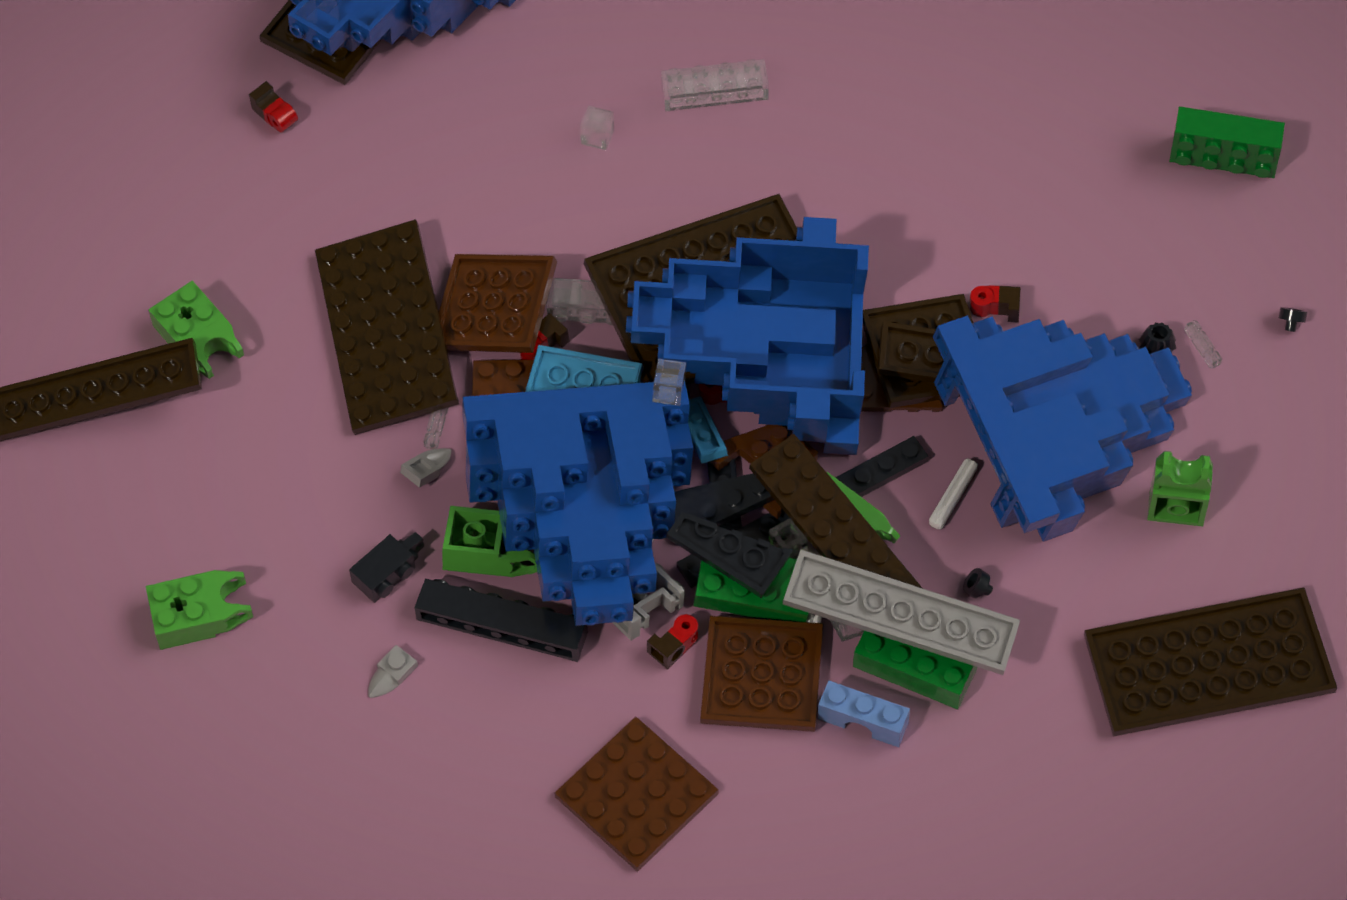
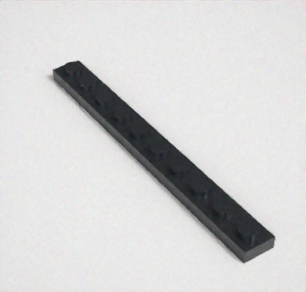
M912 436L835 478L860 497H863L928 462L929 456L915 436ZM783 510L782 515L778 519L771 513H768L736 531L742 532V535L756 540L768 541L770 545H773L798 532L799 529L790 523L791 519ZM692 554L677 562V568L690 588L697 586L701 560Z

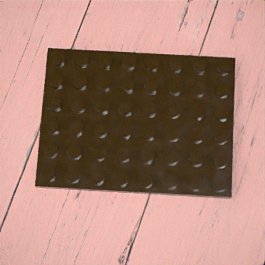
M776 194L585 258L583 264L630 361L642 363L644 366L640 382L685 380V384L688 385L695 382V374L685 371L663 370V360H658V345L631 343V333H626L627 316H632L633 308H628L627 304L628 291H634V281L662 283L663 268L669 267V258L729 262L730 247L736 248L737 237L795 241L797 227L780 194Z

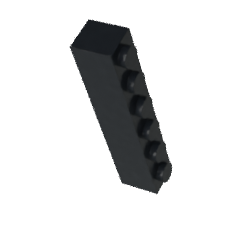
M425 578L414 607L418 621L575 662L579 661L588 634L587 625H575L574 614L564 615L557 613L549 607L537 608L530 606L522 600L511 601L503 599L495 593L484 594L476 592L468 586L457 587L449 585L441 579L430 580Z

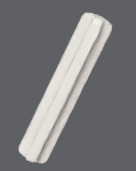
M968 458L963 461L929 518V525L937 530L943 528L977 471L978 464Z

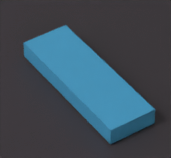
M702 397L690 399L688 425L693 447L701 464L728 456L727 448Z

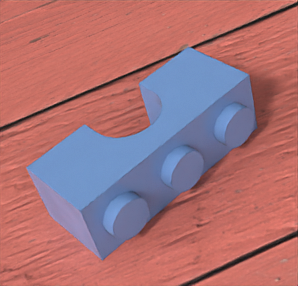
M829 680L818 705V720L844 729L848 722L861 724L871 731L873 739L896 747L900 746L909 723L910 708Z

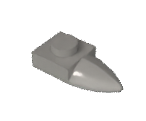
M441 448L423 452L403 463L400 473L420 488L439 477L440 469L450 459L451 449Z
M395 645L377 664L378 669L369 684L368 697H379L393 691L418 667L417 661L399 646Z

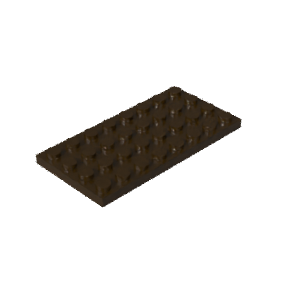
M411 220L315 249L353 433L358 435L458 405V396L417 220Z
M1305 587L1084 630L1085 642L1113 737L1336 693L1337 685Z

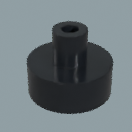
M1280 307L1278 318L1286 320V331L1295 332L1297 322H1306L1307 311Z
M980 568L973 569L964 581V592L973 598H978L982 594L990 595L993 590V586L989 584L990 575Z

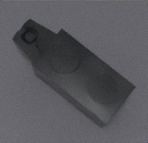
M414 532L403 541L401 539L397 540L389 534L349 569L352 583L374 603L380 598L387 597L400 580L407 579L413 573L415 568L414 561L419 557L417 553L424 547L423 538Z

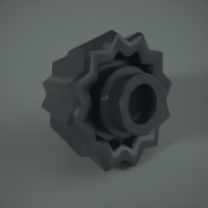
M1155 322L1154 325H1149L1138 339L1141 343L1139 349L1146 347L1149 354L1168 347L1171 353L1176 349L1174 333L1169 328V325H1164L1163 322Z

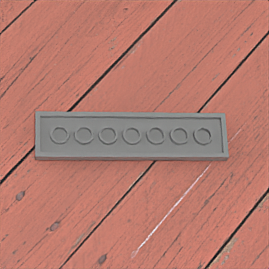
M801 549L783 599L784 605L1001 675L1005 672L1020 623L1019 619Z

